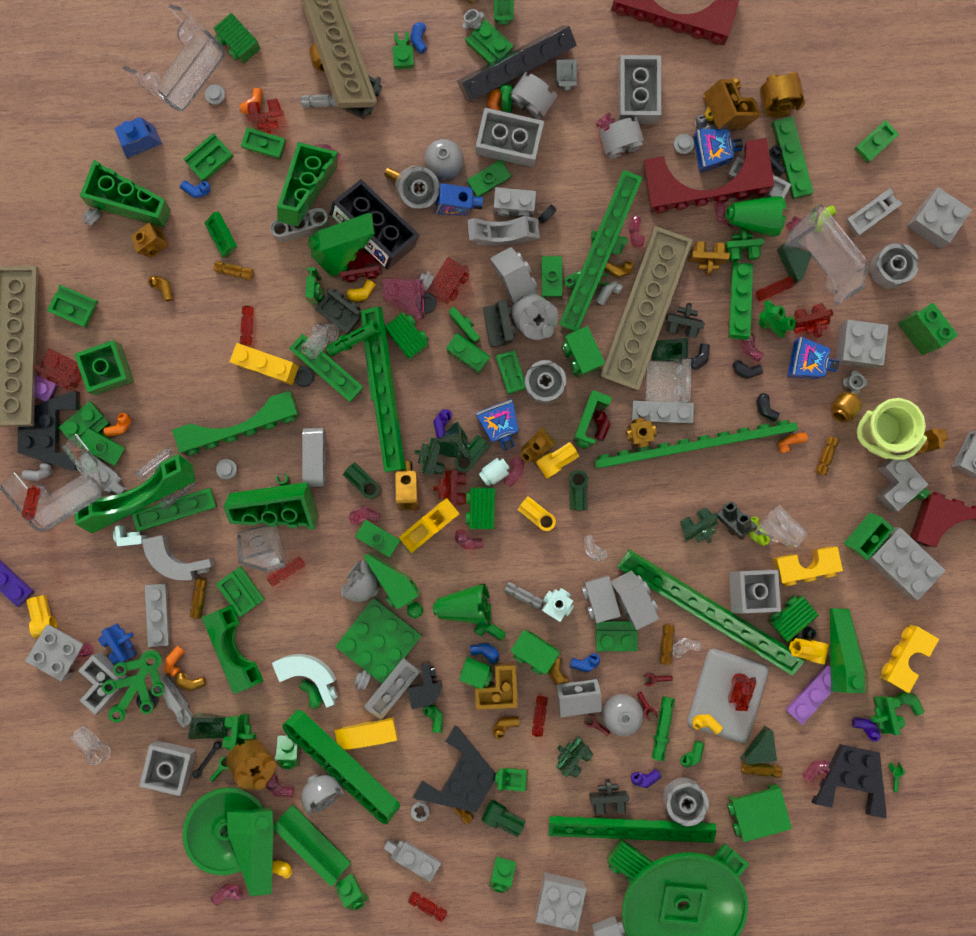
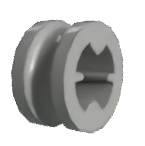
M424 801L416 802L411 809L413 819L419 822L426 820L430 814V807ZM423 806L426 814L418 816V811L415 808Z

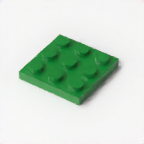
M373 598L335 647L375 679L383 683L401 660L410 652L422 634L376 598Z

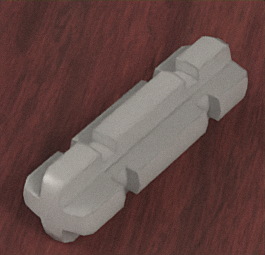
M328 94L312 95V97L309 95L301 96L303 108H311V106H337L333 94L331 96Z
M508 582L504 589L506 593L513 594L515 598L526 604L530 603L536 609H539L543 603L541 598L534 597L532 593L520 587L517 588L511 582Z

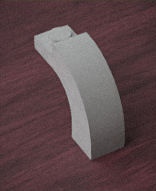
M523 216L502 222H490L476 218L468 220L469 240L477 242V245L480 246L516 245L540 239L537 218Z
M168 535L142 539L144 552L149 563L156 571L174 580H193L197 578L196 571L198 574L210 572V568L216 566L214 558L193 563L180 561L171 551Z

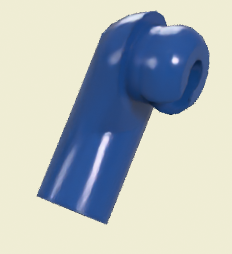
M416 22L412 26L410 37L419 54H423L428 49L422 40V34L426 31V25L422 22Z
M184 180L180 185V189L193 198L207 196L211 190L209 183L206 181L193 186Z
M491 644L470 645L472 656L483 654L488 658V662L492 664L498 662L499 652Z
M593 653L584 660L572 658L570 668L590 672L599 665L600 657Z

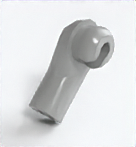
M43 462V464H40V470L38 471L24 470L22 472V479L41 481L52 474V465Z

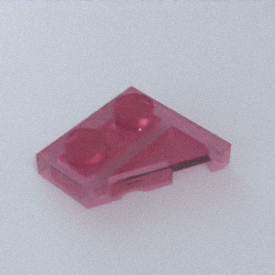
M383 278V299L419 320L424 319L423 279Z

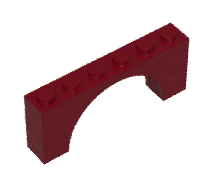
M613 0L611 11L620 16L633 17L640 22L653 23L656 27L672 29L676 33H686L696 39H706L715 45H725L740 0H715L707 8L692 14L672 13L663 9L654 0Z
M767 138L746 141L743 166L739 173L726 185L713 190H695L680 183L669 171L664 156L645 159L643 164L650 212H655L656 214H662L667 212L668 209L674 208L676 210H684L691 205L702 207L708 205V202L714 201L716 203H724L731 198L742 200L754 194L765 196L774 187Z
M933 492V494H929L927 498L922 500L910 537L920 545L937 548L941 537L953 525L968 519L976 520V506L968 507L964 505V501L952 499L951 501L945 499L946 495Z

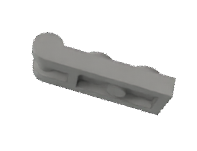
M891 188L845 221L856 237L902 205V202L894 197V192ZM886 199L890 206L888 207L883 200Z

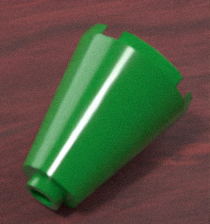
M782 196L735 202L727 207L725 218L729 224L769 237H775L781 234L785 224L786 216H782V209H786V203Z
M478 584L437 598L436 603H433L434 615L443 620L488 625L491 621V604L488 605L487 599L490 598L488 587L486 584Z

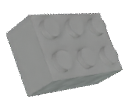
M620 55L618 62V121L626 118H631L633 121L634 117H637L639 124H658L661 117V55Z
M484 108L476 142V155L534 168L544 121Z
M893 527L894 531L891 532L889 538H886V541L880 544L878 550L875 551V554H872L868 561L908 599L919 600L946 570L901 527Z

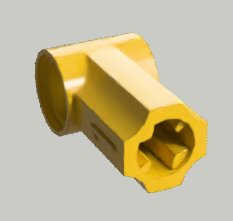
M571 442L555 452L545 455L536 461V464L545 478L548 479L562 470V467L576 460L579 455Z
M529 496L517 509L543 531H551L556 524L555 517ZM545 516L552 519V526L549 528H544L540 523L541 519Z
M46 595L27 599L31 617L29 630L34 639L40 637L46 625H51L58 629L56 619L50 613Z
M798 638L790 642L789 650L792 656L825 665L829 644Z

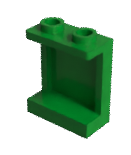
M930 303L920 311L912 312L897 323L921 355L942 348L958 336L957 332L934 303Z
M594 390L588 395L572 441L576 442V446L587 449V447L595 445L596 440L585 436L595 406L605 410L610 405L612 397Z
M776 783L767 785L768 789L737 798L728 796L730 803H727V808L730 816H733L735 823L732 824L736 837L739 836L743 842L792 829L782 790Z

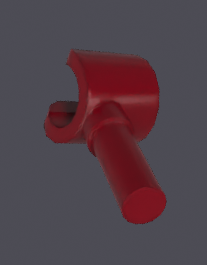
M652 673L644 675V677L651 676L653 678L651 683H644L649 687L653 686L655 682L673 681L672 676H654Z
M642 692L638 693L637 695L645 709L644 716L651 721L648 714L654 712L658 718L657 711L650 707Z
M588 715L593 718L594 723L588 724L584 721L585 726L594 727L606 736L610 734V731L596 721L594 715Z

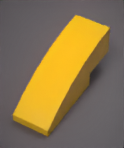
M446 498L404 532L399 539L410 553H413L456 518L459 512Z
M394 717L379 721L373 720L334 730L337 744L344 750L398 740Z

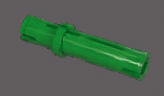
M373 320L348 335L343 334L337 341L328 344L326 350L330 356L334 357L344 350L348 351L355 344L379 333L381 327L377 321Z
M662 696L656 735H653L654 747L651 758L654 760L665 761L667 743L670 742L668 737L675 703L674 698Z

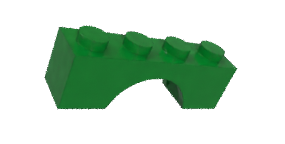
M227 606L202 617L232 693L236 694L263 682L264 680L257 663L244 658L236 646L235 632L240 622L233 606Z

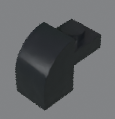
M430 661L421 663L424 683L408 687L411 709L431 705L440 694L442 680L433 681V678H436L435 666L430 665Z

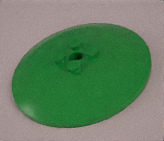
M700 853L672 854L647 865L631 881L622 902V921L627 936H739L744 928L748 914L747 894L738 875L719 859ZM681 901L688 902L684 906H678V903Z

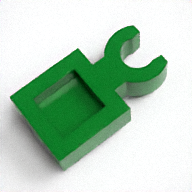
M405 32L404 40H399L398 34L395 33L394 40L397 46L392 47L394 69L414 68L413 47L408 45L410 42L409 33Z

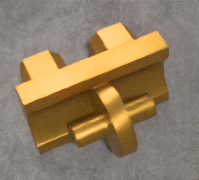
M697 241L694 244L693 252L689 256V262L699 263L698 269H705V275L710 276L712 270H719V264H726L730 253H726L725 243H714L713 252H706V242Z
M542 427L520 448L522 450L520 456L526 463L530 461L535 463L556 441Z
M937 427L926 430L924 435L927 437V440L916 455L945 447L943 442L949 440L946 430L944 428L938 430Z

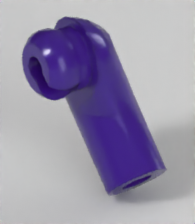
M448 409L441 410L433 420L437 439L447 437L445 425L452 418V412Z
M853 717V728L863 729L873 742L880 740L881 732L875 722H871L870 719Z
M654 769L648 775L634 772L631 775V782L635 786L648 788L662 778L657 769Z

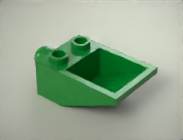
M372 553L363 556L388 594L386 599L392 608L395 606L398 610L407 604V613L411 618L421 617L423 606L413 600L421 592L412 578Z

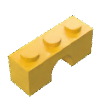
M236 343L229 361L237 367L254 373H261L292 386L299 368L293 362Z
M838 546L811 550L813 561L807 568H803L800 565L798 556L794 554L772 558L774 570H778L779 583H784V586L797 584L796 580L804 579V582L817 580L816 576L824 575V578L837 576L836 572L843 571Z
M909 625L902 632V639L899 645L893 648L892 657L883 666L880 677L907 693H910L919 677L918 674L910 669L909 658L914 653L930 657L939 641L937 637L914 625Z

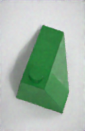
M372 213L327 227L309 236L308 246L311 250V257L331 277H336L340 275V272L346 271L349 261L356 259V252L359 249H363L373 237Z
M830 608L831 692L868 693V671L850 609Z
M270 807L227 811V834L250 896L272 894V809Z

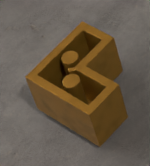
M720 79L703 93L718 129H745L761 116L755 99L741 97L733 79Z
M515 662L495 663L496 684H489L488 687L484 686L481 690L479 687H475L476 710L518 708Z

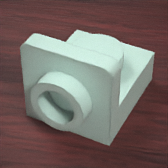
M119 525L115 526L113 539L117 546L142 544V539H147V535H140V532L126 534V526Z

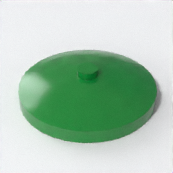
M222 787L207 792L195 801L185 817L182 828V840L185 851L195 866L213 875H230L241 871L227 834V811L262 808L263 806L256 797L240 788Z

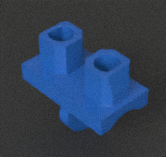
M118 623L101 631L102 635L98 641L103 647H111L113 652L109 654V659L113 664L124 662L137 655L130 641L135 636L133 632L126 634Z

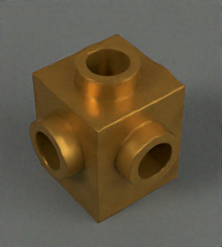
M150 222L131 235L136 252L149 258L156 256L169 245L163 230Z
M645 418L634 419L633 424L628 425V429H626L627 440L630 441L631 445H637L638 448L650 446L649 442L655 441L654 437L657 436L655 425H652L651 420L645 421ZM641 428L645 430V436L639 434Z

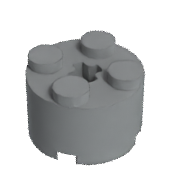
M527 72L524 73L511 92V98L514 100L513 104L520 110H523V108L530 111L529 115L533 119L538 120L544 118L558 96L554 91L552 94L548 91L549 85L533 74L528 76Z
M634 117L633 121L631 118L619 120L609 124L610 129L604 131V128L598 131L605 155L609 156L610 160L620 157L621 153L628 151L629 154L637 152L644 143L637 117Z
M413 165L401 171L397 177L395 189L403 203L412 208L422 209L431 206L436 201L439 195V182L431 170ZM415 183L420 184V185H419V187L421 188L420 191H417V190L414 191V189H415L414 184H415Z
M890 244L872 258L868 271L872 279L879 286L885 289L897 288L917 274L918 255L907 244Z
M534 293L526 294L518 302H515L511 310V320L521 333L533 340L552 336L558 322L557 308L552 303Z
M549 360L534 363L525 376V391L534 402L540 404H549L556 401L562 395L566 386L564 370ZM542 378H545L546 381H550L547 387H545L544 384H540Z
M677 778L665 786L663 790V804L674 821L685 826H693L704 819L709 808V800L704 790L694 780L690 778ZM687 798V804H683L684 799Z

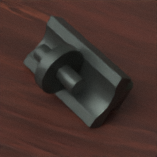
M687 303L685 308L678 306L677 312L684 315L667 312L666 315L668 321L667 332L678 334L680 324L687 325L685 335L697 338L700 328H704L705 322L701 319L689 317L690 315L696 317L698 315L697 310L691 309L692 303Z
M733 501L724 505L723 510L716 514V517L729 528L728 532L731 535H736L741 540L749 533L757 530V525L751 521V517L742 513Z
M610 778L605 779V785H598V792L589 793L590 802L593 804L595 814H605L606 803H613L615 813H625L626 802H629L627 791H615L619 790V785L611 784Z

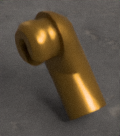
M561 658L556 660L549 672V676L555 685L569 683L568 677L564 676L560 671Z

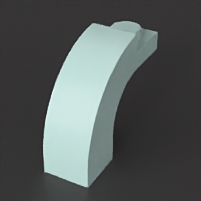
M293 654L272 662L279 682L294 676L308 677L317 685L326 708L337 702L336 698H338L336 689L334 686H330V683L334 682L336 677L332 670L320 659L305 654Z

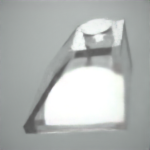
M263 525L237 532L239 564L264 572L286 567L285 550L278 525L276 527Z

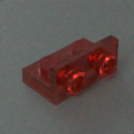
M447 257L429 286L427 293L432 294L447 305L450 300L453 302L459 293L458 287L460 284L464 285L469 278L468 266H462Z
M48 348L40 365H34V369L39 371V376L48 380L52 377L57 380V385L66 389L69 386L77 388L82 379L76 361Z

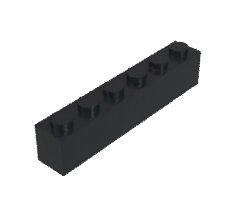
M562 25L457 80L465 100L471 102L577 46L570 26Z

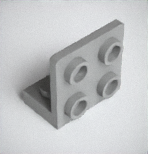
M46 625L25 661L59 681L70 680L74 673L70 668L84 644L57 628Z

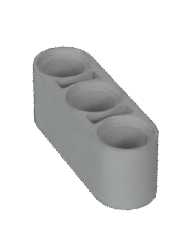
M315 208L308 210L301 221L305 222V226L301 229H297L294 225L278 222L277 219L271 223L270 230L279 242H287L312 235L319 230L329 227L330 219L324 209ZM324 216L325 219L322 223H316L317 217ZM279 228H286L283 234H277Z
M324 428L303 429L302 481L303 483L308 482L309 487H325L326 437Z

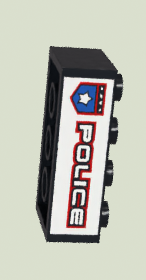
M360 179L332 202L330 215L338 223H342L358 216L372 213L374 235L364 248L388 270L416 246L420 235Z

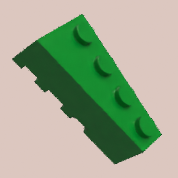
M300 142L297 143L277 205L278 222L299 226L336 170L337 151Z
M93 160L80 197L87 206L145 223L150 222L153 225L165 228L171 209L163 198L134 184L133 181L118 175L112 169L106 168L96 160Z
M308 482L229 493L223 506L230 524L257 526V523L267 524L269 527L288 525L289 528L304 526L307 529L315 530L319 517Z

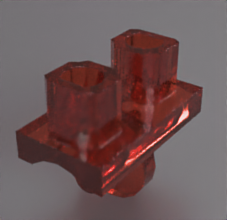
M278 99L267 100L269 112L261 113L259 101L248 103V122L264 119L265 122L257 123L258 130L266 128L267 133L271 134V127H278L277 120L269 121V118L284 116L283 109L281 110Z
M823 303L813 306L811 310L813 314L807 315L803 308L796 310L793 315L796 320L793 329L795 334L806 331L807 335L813 333L815 338L822 336V331L827 329V325L830 324V318L834 315L832 309L827 310Z
M457 470L445 471V479L439 478V486H434L433 491H439V499L447 498L454 507L466 504V493H457V485H466V474L457 473Z
M735 674L731 681L732 686L728 701L729 703H734L736 711H748L757 683L756 677L748 678L745 674Z

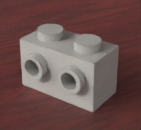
M496 187L493 214L501 217H533L536 191Z
M976 430L969 431L952 465L953 468L972 478H976Z
M606 575L583 582L585 587L581 589L584 599H588L590 607H587L590 619H594L596 623L621 616L609 576Z
M597 679L556 685L557 703L561 717L602 712L601 691Z

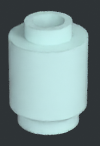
M496 458L483 467L479 475L489 487L491 484L495 485L509 474L507 470L510 467L504 459L499 460Z

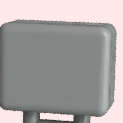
M710 649L707 652L689 711L688 725L693 728L692 719L696 715L709 714L723 729L718 734H715L709 727L700 728L701 731L739 743H746L749 740L769 674L768 667L765 664L718 649Z

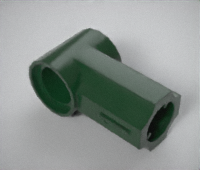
M477 434L461 454L456 457V469L461 473L469 472L491 445ZM461 458H467L470 461V465L468 468L462 469L459 467L458 461Z
M356 462L350 465L343 473V476L364 497L376 499L380 496L382 492L380 484L371 478ZM370 484H374L376 488L375 493L372 495H368L366 491Z
M574 470L568 478L569 510H587L588 476L584 471ZM577 473L582 474L584 478L580 485H576L573 482V477Z
M490 800L481 818L488 826L493 828L499 827L517 838L521 834L526 822L525 819L508 811L504 805L494 800Z

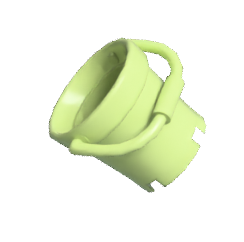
M901 398L888 399L878 405L873 411L868 410L857 428V438L871 453L885 459L905 460L914 456L927 440V437L924 435L926 428L924 415L919 407L909 400ZM911 450L910 452H908V453H906V454H904V455H894V454H891V452L900 453V452H906V451Z

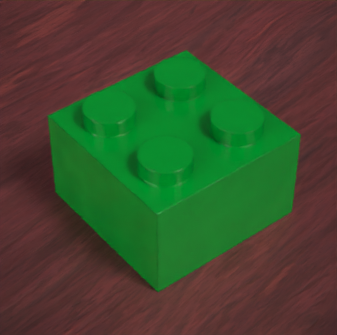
M588 326L565 336L561 349L564 356L569 357L571 361L569 366L574 376L577 375L581 379L602 369L605 361Z
M114 340L74 354L87 393L99 395L134 382L122 344Z
M525 629L510 652L514 654L513 658L520 663L527 662L532 665L530 669L539 675L544 673L546 675L550 672L562 651L528 629Z

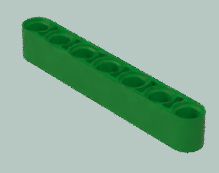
M296 710L282 724L284 732L330 776L335 778L372 816L382 824L389 823L400 809L399 802L306 713Z

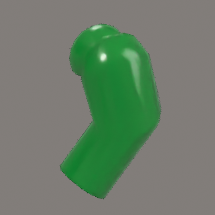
M902 691L901 694L899 693L895 696L899 698L901 705H909L915 716L925 712L915 694Z
M694 741L693 750L680 758V764L686 768L698 764L701 761L705 743Z

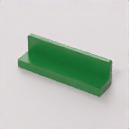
M291 805L274 823L273 829L331 887L337 882L339 875L350 865L351 861L295 805Z

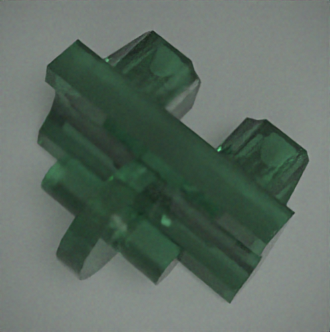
M430 438L429 445L423 443L421 451H414V454L419 455L418 463L423 464L421 473L427 475L443 474L445 464L436 461L438 454L448 455L450 446L443 443L442 439Z
M704 507L696 513L700 522L695 525L690 517L680 521L683 538L686 542L694 537L698 543L702 540H705L708 544L712 542L710 536L716 533L712 527L718 524V516L716 513L712 514Z
M577 736L573 743L568 742L566 747L562 745L557 747L561 753L557 757L559 762L556 767L565 777L570 775L577 778L582 769L577 763L581 758L586 762L589 761L593 756V752Z

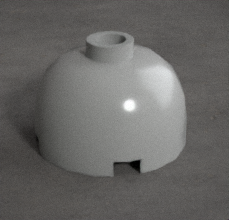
M439 139L428 146L424 155L425 168L431 170L436 175L438 181H450L460 175L463 169L464 157L461 148L455 142L449 139Z
M358 561L347 575V578H349L348 584H343L341 596L354 602H364L371 596L375 597L380 589L378 585L379 580L366 561Z
M617 694L610 697L603 706L602 720L605 727L611 733L618 736H630L640 729L643 722V710L635 698L627 694Z
M315 774L307 779L308 784L303 788L301 801L307 814L311 815L312 810L318 813L336 802L334 797L338 794L342 797L344 790L332 776H318Z

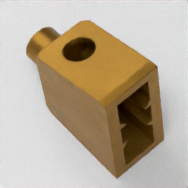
M405 461L406 469L395 473L396 505L399 511L420 510L418 475L416 471H413V462Z

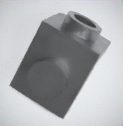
M556 59V85L561 86V90H572L573 86H578L577 59Z

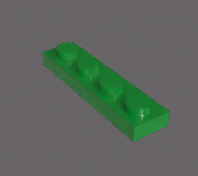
M793 116L773 121L772 127L776 142L782 148V153L780 154L782 164L787 169L785 171L786 179L791 184L789 190L792 200L812 195L814 192Z
M733 262L731 265L728 338L749 340L753 264Z
M301 334L289 348L350 403L363 390L364 387L304 334Z
M207 488L140 509L132 513L136 531L140 532L217 508L212 488Z

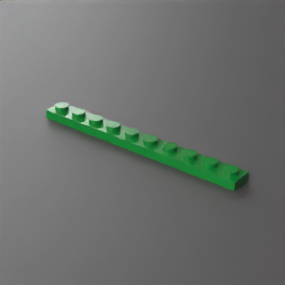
M789 420L777 422V426L770 427L769 424L758 425L757 430L750 431L749 427L737 429V433L731 435L729 431L717 433L718 437L715 438L704 435L697 437L698 441L690 442L689 439L677 441L678 445L670 446L668 442L658 444L657 449L650 450V447L646 446L637 448L638 452L635 453L625 450L617 452L618 456L610 457L609 454L597 456L598 460H594L593 464L594 469L794 432L798 430L797 422L790 423Z
M628 549L618 563L617 568L625 573L632 571L636 576L640 575L643 582L645 581L649 588L793 676L805 662V658L792 656L791 651L784 644L731 613L632 550Z

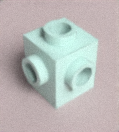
M562 588L559 591L554 589L553 592L549 590L543 599L545 604L542 611L560 622L564 615L568 616L574 607L572 605L573 600L569 598L571 594ZM561 600V605L555 606L556 601Z

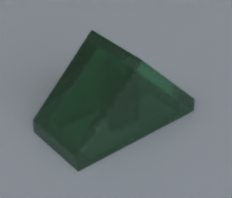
M787 243L782 244L777 249V252L794 286L803 280L812 253Z
M679 338L656 341L651 361L683 363L688 358L689 339Z
M456 422L439 439L438 443L447 457L468 458L470 457L468 436L460 423Z
M197 713L191 717L188 738H224L228 733V729L224 726L227 716Z
M764 725L740 758L748 765L777 761L773 731Z

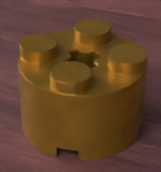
M797 72L781 76L777 74L770 75L766 78L767 82L760 87L764 114H768L770 118L791 115V110L796 108V111H798L805 105L801 80Z
M257 739L245 740L246 743L240 746L237 744L232 748L227 757V765L239 787L247 790H260L266 786L276 768V762L263 742Z

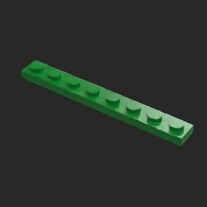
M626 170L622 171L559 325L573 331L579 330L643 177Z
M377 306L362 310L361 316L363 326L374 320L381 327L379 333L365 339L384 472L404 470L406 467L382 307Z
M549 816L548 836L714 843L717 832L716 823L700 822L693 826H685L675 821L627 820L623 818L604 819L601 817Z

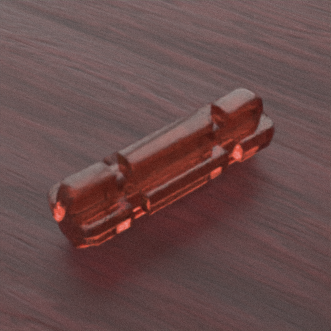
M789 276L782 281L780 280L766 286L765 289L757 290L755 296L758 301H762L783 292L785 289L792 288L795 283L793 278Z
M242 306L243 317H241L240 333L242 336H240V344L250 346L252 344V337L250 335H252L253 330L252 316L254 308L252 306Z
M32 486V488L27 490L21 515L27 521L35 518L41 492L36 486Z
M298 556L292 560V563L289 562L276 570L275 574L273 572L268 575L267 580L269 584L275 586L280 583L279 580L283 581L294 574L296 569L300 570L305 567L304 560Z
M542 695L537 696L536 699L537 707H535L534 726H532V735L535 737L543 736L544 729L542 726L545 724L547 710L545 706H547L548 698Z
M416 892L411 893L408 899L409 904L414 907L418 906L417 909L431 917L435 916L434 919L443 922L447 915L446 910L441 907L437 908L438 905L424 897L421 898V895Z

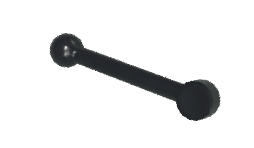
M216 741L213 744V749L199 769L193 772L194 778H199L202 775V770L217 749L221 748V742Z

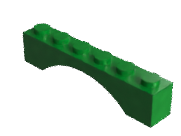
M286 391L269 397L266 404L257 414L236 426L212 429L191 423L173 429L172 432L179 453L193 456L198 454L200 449H214L218 447V443L224 441L226 443L235 442L239 436H253L257 434V430L263 428L270 430L276 428L278 423L284 422V424L294 422L296 417L300 416L293 393Z
M179 454L161 462L156 472L146 482L136 488L114 496L89 499L75 506V524L90 533H94L196 481L193 464Z

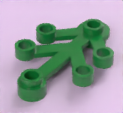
M145 651L140 659L126 663L118 662L114 666L113 672L117 676H123L128 670L141 669L137 675L104 682L102 691L105 694H111L115 689L129 686L119 704L113 705L109 710L108 717L112 722L119 723L125 719L127 714L126 708L137 690L141 699L140 711L143 714L152 712L154 704L150 700L145 682L148 672L153 682L151 693L154 696H161L165 690L158 672V668L162 663V657L157 651ZM152 658L154 664H148L147 659ZM122 666L124 668V671L119 672L117 670V667ZM111 684L113 689L108 690L105 685ZM159 686L162 688V691L156 692L154 688ZM149 704L151 708L146 710L143 708V705ZM119 712L121 717L116 718L113 713Z

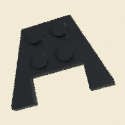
M72 391L35 405L34 426L18 427L17 453L71 471H79L78 452H59L58 427L60 411L80 410V392Z
M454 725L445 742L461 751L462 755L441 791L422 780L412 797L421 801L477 813L495 781L496 773L459 727Z
M839 744L828 766L830 770L826 778L821 780L819 784L821 788L817 796H813L811 803L832 808L836 786L869 792L865 814L886 819L880 753Z

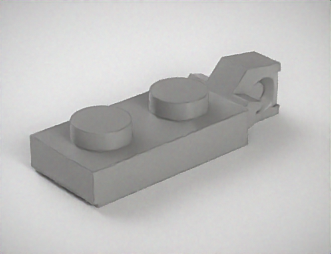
M85 451L79 458V470L108 493L114 491L117 494L128 491L120 483L122 480L121 475L100 458L88 451Z
M164 672L160 674L161 683L165 686L162 695L166 700L168 708L174 711L178 723L184 728L196 718L188 708L189 703L169 674L166 675ZM156 686V687H155V689L157 690V692H161V691H162V688H161V687H159V686Z
M389 838L384 846V849L392 854L391 858L395 862L430 882L441 864L439 859L406 840L405 842L400 840L397 843Z

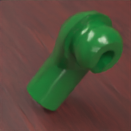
M503 84L499 89L500 94H502V112L512 114L513 99L511 98V92L513 87Z
M491 623L488 625L476 624L477 626L474 628V632L479 636H483L486 631L499 641L506 634L502 629Z
M304 679L299 688L308 693L309 707L317 709L323 700L320 691L316 685Z
M434 704L423 707V714L433 721L432 732L442 733V711Z

